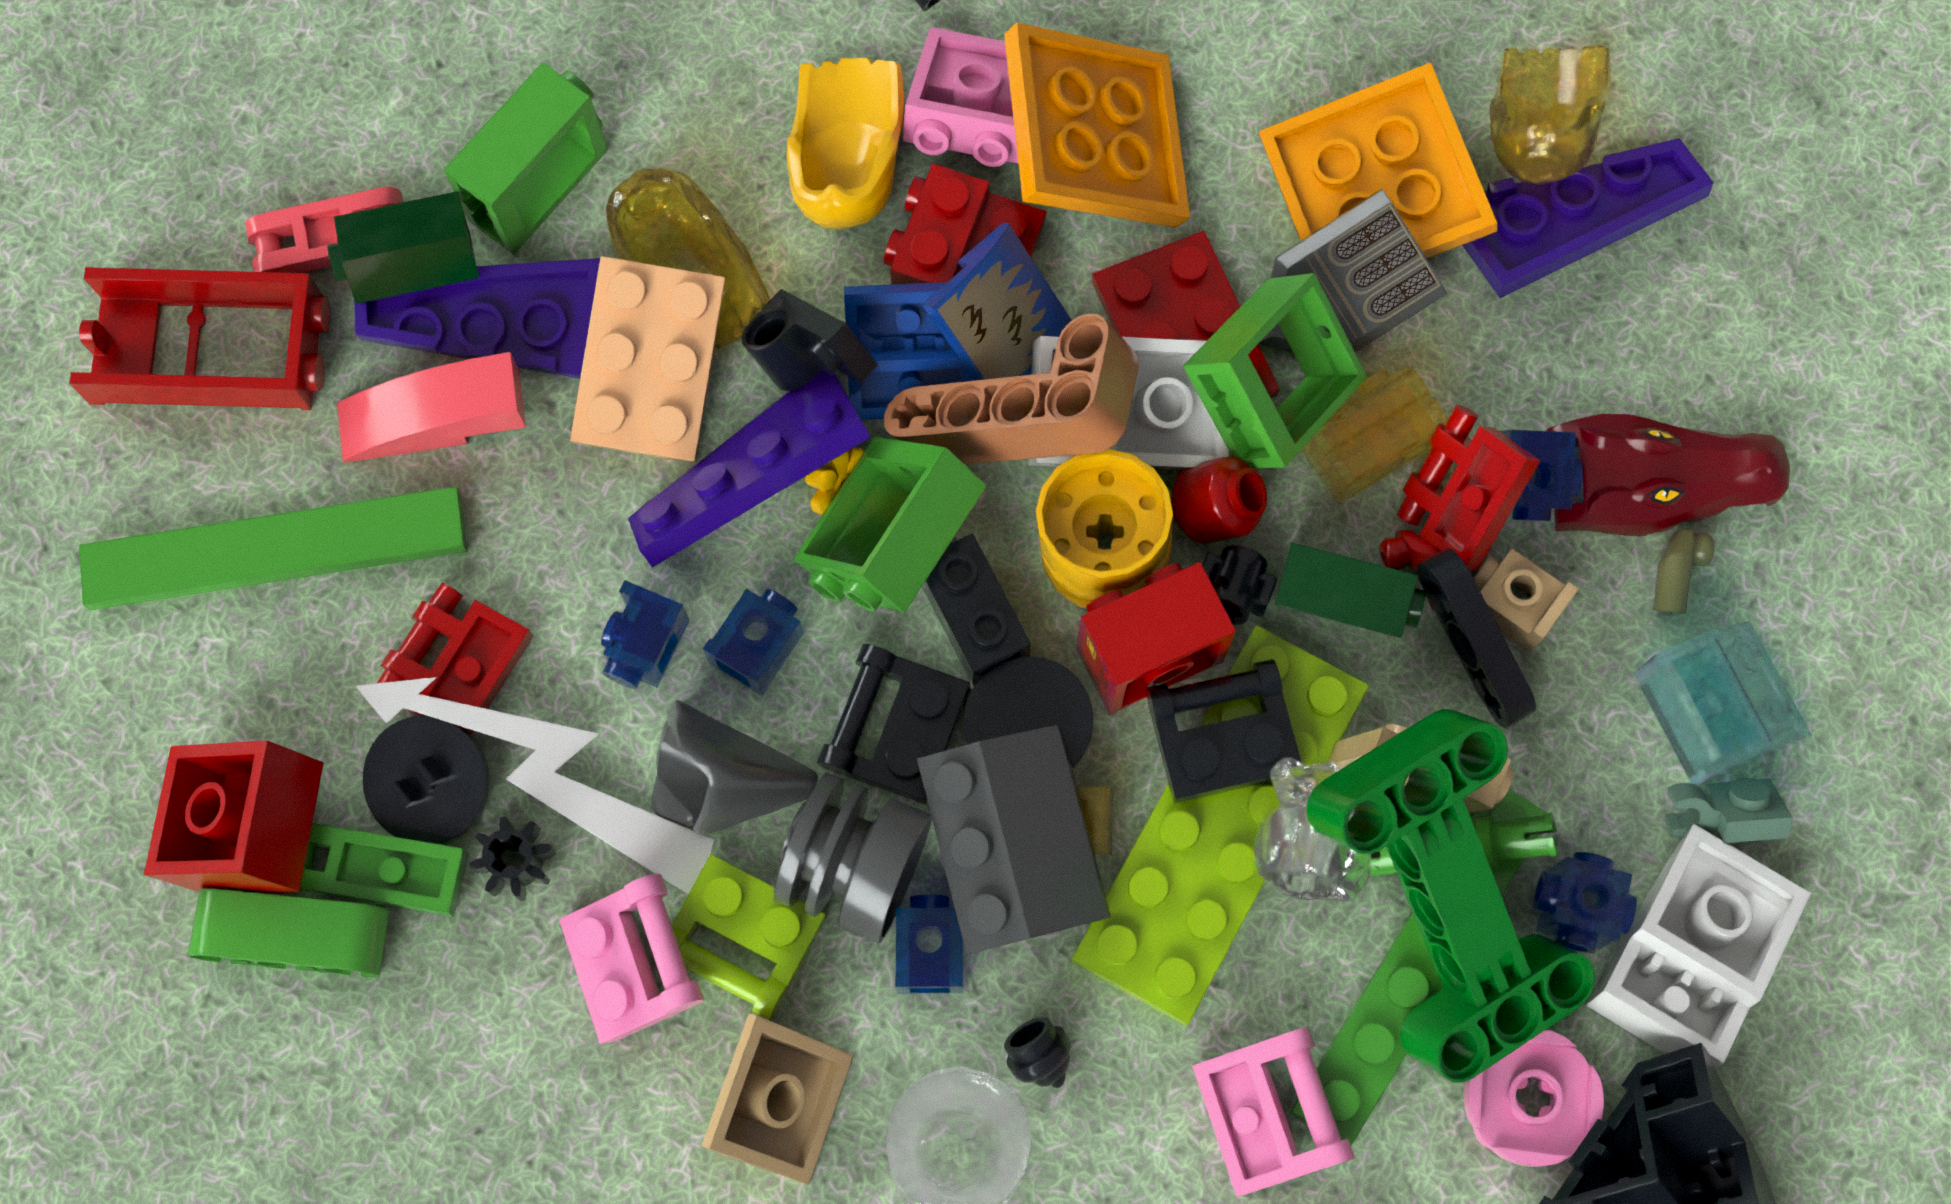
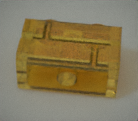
M1408 366L1393 376L1388 369H1383L1367 378L1356 390L1359 396L1342 405L1302 448L1301 451L1320 475V478L1337 503H1344L1430 451L1433 446L1429 440L1438 423L1446 424L1449 417L1437 400L1430 396L1429 389L1413 367Z

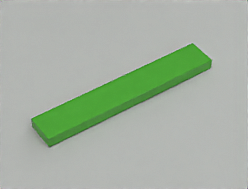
M456 486L80 544L82 602L89 610H96L467 552L461 492Z

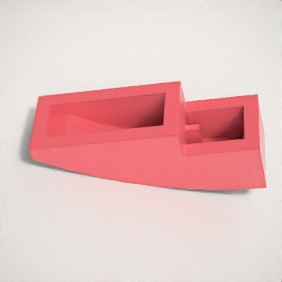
M511 352L429 368L368 388L337 402L342 459L344 463L468 444L469 436L526 428L520 371Z

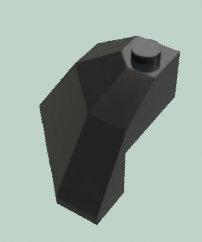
M1702 1043L1636 1063L1622 1083V1087L1626 1090L1622 1100L1608 1120L1604 1122L1597 1119L1568 1161L1574 1169L1553 1199L1544 1196L1539 1203L1776 1204L1759 1156Z

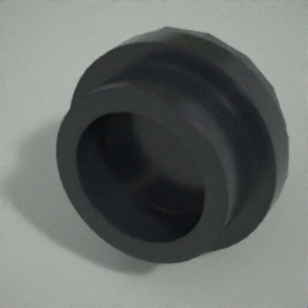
M1046 1017L1032 1019L1015 1029L1004 1043V1049L1008 1054L1006 1063L1014 1077L1024 1083L1034 1082L1041 1087L1052 1085L1054 1088H1060L1063 1086L1066 1076L1065 1072L1070 1062L1069 1051L1071 1048L1070 1039L1064 1029L1060 1026H1053L1050 1019Z

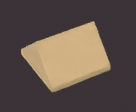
M749 1013L701 1147L809 1185L853 1055Z

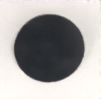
M1025 656L1012 658L991 668L973 687L964 711V731L968 744L1061 725L1072 768L1076 766L1085 754L1093 733V709L1087 691L1080 680L1063 665L1041 657Z
M427 715L405 718L386 728L370 747L363 767V791L368 807L377 822L387 832L398 838L434 844L455 839L466 832L477 821L485 807L489 794V768L485 755L476 739L461 726Z

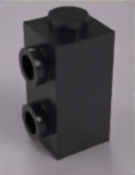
M972 533L959 540L954 536L923 584L922 589L972 685L975 686L977 681L994 666L1012 658L1030 656L1031 642L974 534Z

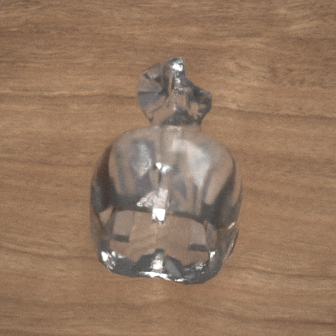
M1287 757L1278 761L1270 770V776L1280 805L1275 807L1259 826L1254 841V864L1263 879L1273 884L1283 894L1297 899L1353 901L1365 888L1370 875L1372 854H1359L1315 832L1308 822L1306 809L1308 798L1313 789L1321 781L1340 770V767L1331 761L1306 766L1292 757ZM1355 808L1352 810V812H1351V814H1350V816H1349L1348 822L1351 820V818H1352V816H1353V814H1354Z

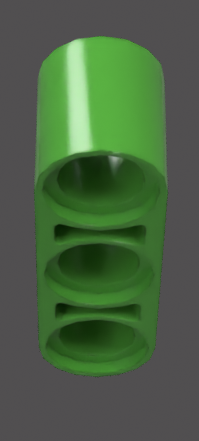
M200 889L187 956L211 962H221V958L231 959V964L286 969V964L295 965L296 970L351 975V971L361 972L362 977H379L390 910L379 906L353 902L221 889Z

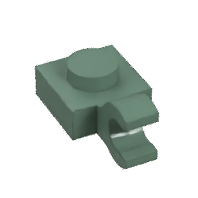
M1740 778L1731 782L1706 783L1705 793L1700 787L1692 783H1678L1668 787V795L1675 808H1689L1682 813L1665 814V822L1674 837L1684 838L1691 826L1695 824L1707 832H1718L1724 843L1790 838L1793 817L1770 778Z

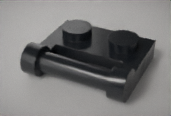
M863 644L855 662L860 669L831 744L823 745L816 763L824 769L926 805L927 797L917 758L946 751L969 691L970 682L898 657L881 647ZM885 676L901 682L873 758L870 761L854 753Z
M1274 659L1253 663V670L1171 689L1168 688L1166 683L1146 688L1148 706L1174 804L1293 777L1302 773L1303 766L1283 696L1280 673ZM1251 696H1259L1263 710L1262 713L1178 731L1175 714Z

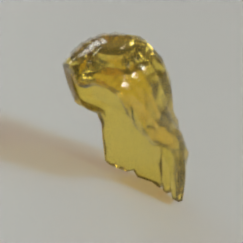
M1603 45L1586 46L1579 51L1574 47L1562 49L1546 48L1542 53H1539L1536 49H1527L1524 53H1520L1517 48L1504 50L1498 87L1489 106L1490 131L1498 161L1514 178L1525 183L1543 185L1575 175L1588 163L1591 154L1595 150L1602 112L1608 100L1611 79L1610 51Z
M660 167L642 168L635 171L629 178L623 180L610 194L606 205V221L617 259L725 277L726 283L715 348L721 349L734 342L741 341L747 325L758 314V310H762L771 299L745 245L699 185L688 175L675 169Z

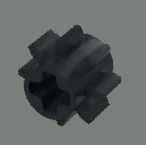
M1240 545L1226 546L1220 557L1208 552L1202 566L1232 624L1240 625L1246 623L1250 612L1258 617H1263L1277 582V577L1265 574L1268 567L1267 560L1257 551Z
M504 816L500 818V830L493 833L490 837L477 833L475 837L483 845L482 858L473 860L469 865L476 873L485 874L490 872L492 874L485 886V890L492 896H497L501 893L504 886L507 885L511 887V891L516 898L524 901L527 895L525 886L535 880L542 884H549L550 879L541 870L542 860L555 856L556 850L549 844L536 846L533 844L539 837L541 830L535 822L530 821L520 832L515 830L511 821ZM506 849L512 852L519 851L526 858L519 869L512 865L506 866L500 859Z

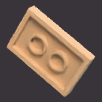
M604 256L600 257L570 437L572 443L696 463L726 283L725 277Z

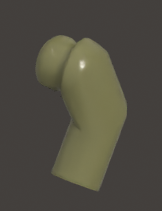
M1691 528L1674 533L1658 566L1653 610L1686 614L1692 565L1707 566L1713 558L1714 540L1709 534L1693 533Z

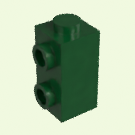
M458 191L334 217L338 243L327 245L332 271L337 282L348 280L356 304L479 278L471 234Z
M1291 542L1275 605L1402 638L1405 625L1414 628L1418 627L1427 591L1415 588L1419 575Z

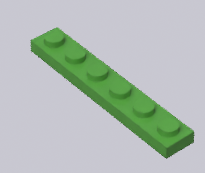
M1509 789L1505 797L1498 804L1494 805L1493 809L1473 812L1470 817L1473 824H1476L1477 817L1492 816L1494 822L1541 816L1547 812ZM1539 834L1531 835L1529 839H1535ZM1525 858L1500 861L1499 868H1491L1501 896ZM1413 912L1409 915L1316 1068L1341 1140L1348 1138L1351 1146L1407 1055L1400 1039L1402 1024L1406 1016L1416 1006L1444 989ZM1297 1099L1289 1113L1307 1124L1300 1101Z

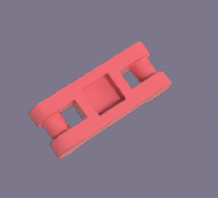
M381 187L266 212L248 218L245 222L248 242L256 247L257 256L252 260L253 272L304 273L331 267L327 245L338 243L334 217L403 203L401 191L394 187ZM294 235L296 246L281 249L280 242L285 237Z

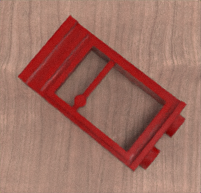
M85 267L84 280L101 298L98 321L82 320L79 327L80 341L92 353L93 361L91 373L71 372L69 384L89 404L105 405V403L301 408V410H311L313 391H321L324 385V360L322 355L317 352L319 334L327 333L330 328L331 307L328 297L323 296L309 273ZM161 306L193 307L192 312L187 316L190 332L184 375L152 374ZM203 307L292 309L285 377L195 376L201 328L206 324Z

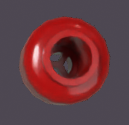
M1235 456L1204 461L1195 467L1185 468L1178 474L1172 488L1171 506L1173 518L1178 523L1180 529L1191 540L1200 544L1216 543L1247 536L1257 528L1267 506L1266 486L1256 470L1250 468L1246 462Z

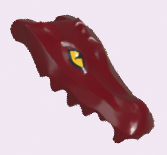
M1598 414L1564 422L1546 429L1549 449H1573L1579 447L1584 502L1561 506L1554 510L1556 532L1594 531L1642 537L1670 530L1682 522H1698L1702 519L1719 515L1727 508L1733 506L1743 507L1755 504L1772 506L1784 496L1789 488L1790 463L1784 444L1773 435L1756 433L1720 434L1677 427L1630 414Z

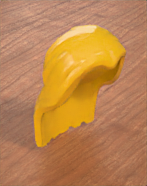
M841 58L838 64L824 61L819 68H816L811 62L799 66L797 107L793 127L787 139L786 149L789 183L794 202L804 216L824 229L844 230L864 225L882 212L888 203L893 189L896 152L903 127L904 115L903 74L899 63L876 60L873 63L869 58Z

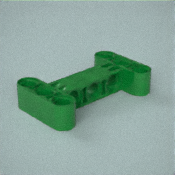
M1441 709L1431 713L1321 781L1308 798L1306 813L1308 822L1315 832L1359 854H1372L1385 847L1387 848L1444 988L1416 1006L1406 1016L1400 1034L1402 1047L1407 1055L1452 1082H1466L1578 1009L1588 1000L1594 988L1595 972L1588 958L1540 934H1529L1518 940L1463 799L1493 780L1501 772L1507 760V739L1501 729L1491 723L1455 710ZM1355 808L1354 814L1351 820L1348 822L1349 816L1352 810Z

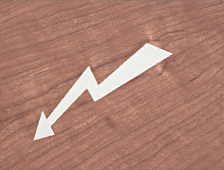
M437 677L355 686L385 723H388L397 713L405 708L535 750L506 780L653 873L661 874L664 880L689 894L711 854L714 839L695 833L693 830L555 773L558 768L592 741L599 733L419 694Z

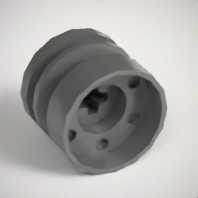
M825 772L816 784L810 797L800 806L786 835L779 858L780 868L774 889V901L788 907L794 906L809 882L811 884L805 902L806 914L813 917L818 916L831 899L833 893L843 896L840 907L839 927L876 943H882L900 909L919 863L931 827L932 817L930 813L890 798L878 813L874 822L868 821L864 817L867 809L869 789L857 784L849 793L842 808L838 809L843 793L844 779Z

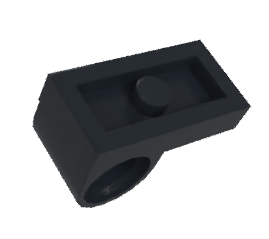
M780 289L750 321L742 335V345L779 390L783 391L796 390L806 385L821 370H824L831 376L839 370L862 383L878 366L845 322L783 289Z

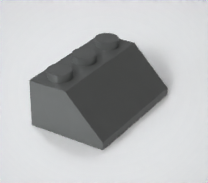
M1061 725L982 740L917 758L966 955L1111 917Z

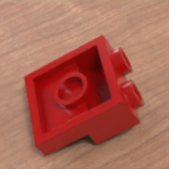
M932 163L926 179L915 176L910 185L904 210L912 213L905 232L897 229L893 230L886 246L883 263L891 266V284L949 282L963 270L958 261L1003 222L1011 226L1032 258L1046 221L1047 211L990 193L989 181Z

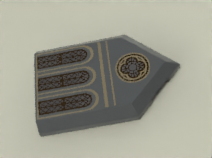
M1383 189L1377 191L1275 257L1271 278L1315 273L1354 352H1357L1447 295L1441 281ZM1279 324L1258 343L1292 351ZM1323 326L1327 332L1330 331L1327 327Z

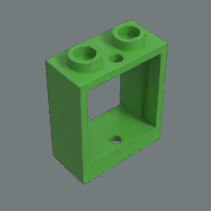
M544 62L536 68L444 168L454 192H459L467 220L513 255L608 151L601 131L603 123L595 113L592 103L594 95L590 88L573 73L566 71L563 75H560Z
M1315 273L1268 278L1183 365L1230 454L1246 462L1252 469L1286 467L1367 378ZM1279 324L1306 378L1276 409L1248 354ZM1323 326L1327 327L1330 331L1327 332Z
M874 436L793 560L812 575L808 584L819 594L833 602L840 603L845 597L871 612H875L880 606L905 613L987 485L946 447Z

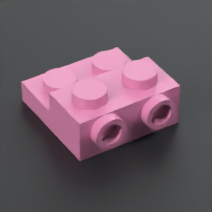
M930 27L905 104L903 141L914 143L918 150L927 155H940L946 150L974 155L979 163L989 167H998L1005 162L1018 164L1005 41Z

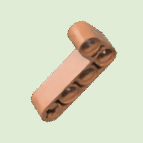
M1087 313L1073 319L1062 330L1057 341L1051 373L912 387L900 392L888 404L884 414V426L886 431L896 440L946 447L964 464L1103 452L1114 446L1123 436L1126 429L1139 369V359L1135 351L1103 317L1098 314Z

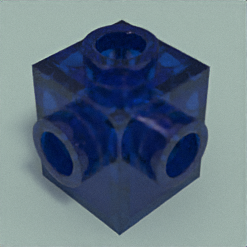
M1501 430L1502 434L1541 460L1535 470L1536 478L1534 483L1531 477L1512 510V519L1551 521V508L1572 509V497L1579 496L1583 481L1582 462L1580 459H1574L1576 432Z
M1575 852L1573 858L1565 857L1552 866L1549 872L1543 871L1537 882L1533 899V909L1540 911L1536 932L1556 937L1555 942L1573 951L1582 953H1595L1596 948L1601 949L1618 940L1620 933L1627 934L1629 932L1636 912L1637 898L1629 894L1633 874L1613 869L1614 861L1598 854ZM1583 891L1597 895L1595 909L1585 903Z

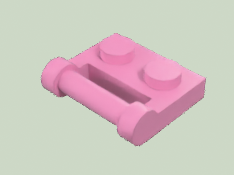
M652 874L636 879L626 884L624 889L559 919L600 1044L612 1043L704 1001L698 981L690 980L663 901V897L668 892L661 874ZM636 910L640 914L665 991L660 994L632 914Z
M1303 1027L1192 1066L1236 1197L1355 1158L1348 1138L1341 1140L1313 1061L1310 1048L1315 1047V1043L1309 1027ZM1283 1057L1316 1149L1302 1154H1298L1267 1064Z

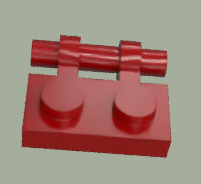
M1457 404L1446 424L1438 423L1429 440L1433 447L1419 473L1412 472L1402 491L1406 494V497L1396 515L1408 524L1418 526L1425 512L1428 511L1431 514L1419 536L1439 551L1445 548L1452 549L1463 560L1468 570H1479L1541 460L1494 427L1479 426L1471 440L1468 435L1478 419V415L1471 409ZM1455 462L1458 466L1444 489L1441 484L1451 465Z
M441 583L430 601H421L415 610L412 619L416 622L397 651L390 649L380 665L384 672L377 683L437 677L419 694L488 709L534 636L529 629L477 600H474L460 621L451 614L463 595L452 587ZM438 635L449 639L430 670L420 664ZM408 710L414 716L424 715ZM465 728L472 735L474 730Z

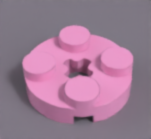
M1545 1030L1473 1079L1464 1083V1106L1477 1140L1485 1147L1491 1149L1500 1158L1526 1167L1558 1164L1570 1158L1597 1119L1602 1120L1603 1086L1593 1064L1589 1065L1585 1057L1575 1049L1577 1046L1568 1038L1556 1032ZM1528 1078L1538 1080L1539 1091L1550 1094V1105L1538 1108L1536 1117L1527 1115L1525 1105L1518 1103L1516 1099V1091L1526 1088Z

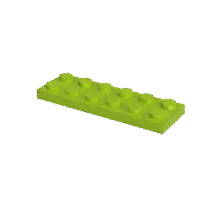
M1255 625L1228 675L1253 670V663L1270 659L1275 660L1281 677L1285 704L1303 766L1302 773L1293 777L1175 804L1173 803L1168 784L1106 895L1111 917L1090 924L1071 959L1072 963L1186 1027L1190 1023L1308 802L1309 796L1323 774L1335 743L1341 740L1369 687L1363 681L1258 625ZM1256 695L1212 705L1200 727L1262 713L1263 710L1259 696ZM1286 815L1282 828L1284 836L1277 848L1276 858L1273 860L1268 849L1260 850L1265 837V822L1268 821L1275 824L1280 822Z

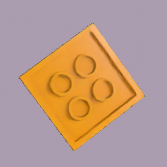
M1016 22L1004 34L1023 202L1174 228L1190 218L1169 55Z
M1431 62L1258 131L1300 241L1381 189L1384 190L1426 259L1497 232V221Z

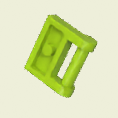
M710 854L672 923L686 969L753 1004V1013L771 1021L827 916L823 912L816 917L806 914L805 903L797 900L792 907L774 901L775 887ZM699 924L775 964L776 966L767 981L689 941L697 925Z

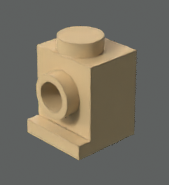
M1511 548L1502 562L1490 555L1474 577V581L1502 635L1528 653H1531L1544 639L1579 590L1570 582H1567L1566 585L1513 548ZM1513 583L1525 591L1531 598L1521 600L1515 597L1511 591V584Z

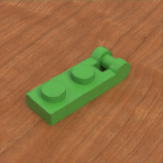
M312 823L299 892L316 893L454 917L469 853L463 848ZM316 848L330 849L324 872L311 870Z

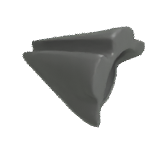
M675 700L670 708L668 720L664 724L656 757L657 775L651 802L654 812L660 817L692 826L695 833L709 834L807 800L815 788L818 776L812 769L772 747L706 715L680 700Z

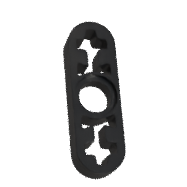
M1445 548L1417 564V574L1419 575L1418 578L1422 588L1427 591L1426 595L1475 690L1494 720L1500 726L1507 728L1535 712L1536 702L1533 693L1463 560L1452 549Z

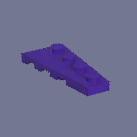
M1680 138L1605 155L1602 163L1573 168L1571 163L1550 168L1546 176L1515 183L1512 177L1488 183L1487 190H1484L1497 221V232L1462 246L1498 297L1502 298L1708 197L1714 182Z
M600 258L477 266L479 278L359 304H356L354 300L355 334L363 341L465 359L511 352L518 368L580 378Z
M821 370L806 385L786 393L628 518L638 548L652 568L871 437L837 375L831 376L824 370Z

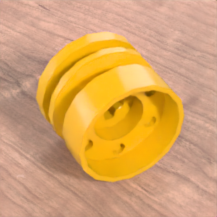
M1111 449L1094 454L1076 455L1057 466L1043 484L1036 507V519L1044 573L1057 593L1076 606L1086 608L1094 599L1114 590H1121L1123 596L1147 586L1145 579L1149 575L1169 565L1172 554L1173 511L1169 489L1156 470L1135 455ZM1108 533L1113 535L1111 549L1103 550L1098 548L1100 534Z

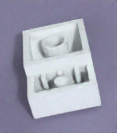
M1040 336L1033 341L1031 375L1051 373L1059 337ZM1122 337L1135 351L1139 359V369L1126 429L1119 441L1109 449L1133 454L1154 469L1183 470L1195 467L1204 461L1229 457V450L1183 367L1206 341ZM1076 455L1028 459V466L1057 467Z
M1693 824L1684 838L1681 839L1651 887L1586 1006L1664 1054L1702 1043L1715 1068L1719 1067L1725 1062L1749 1009L1762 999L1811 893Z

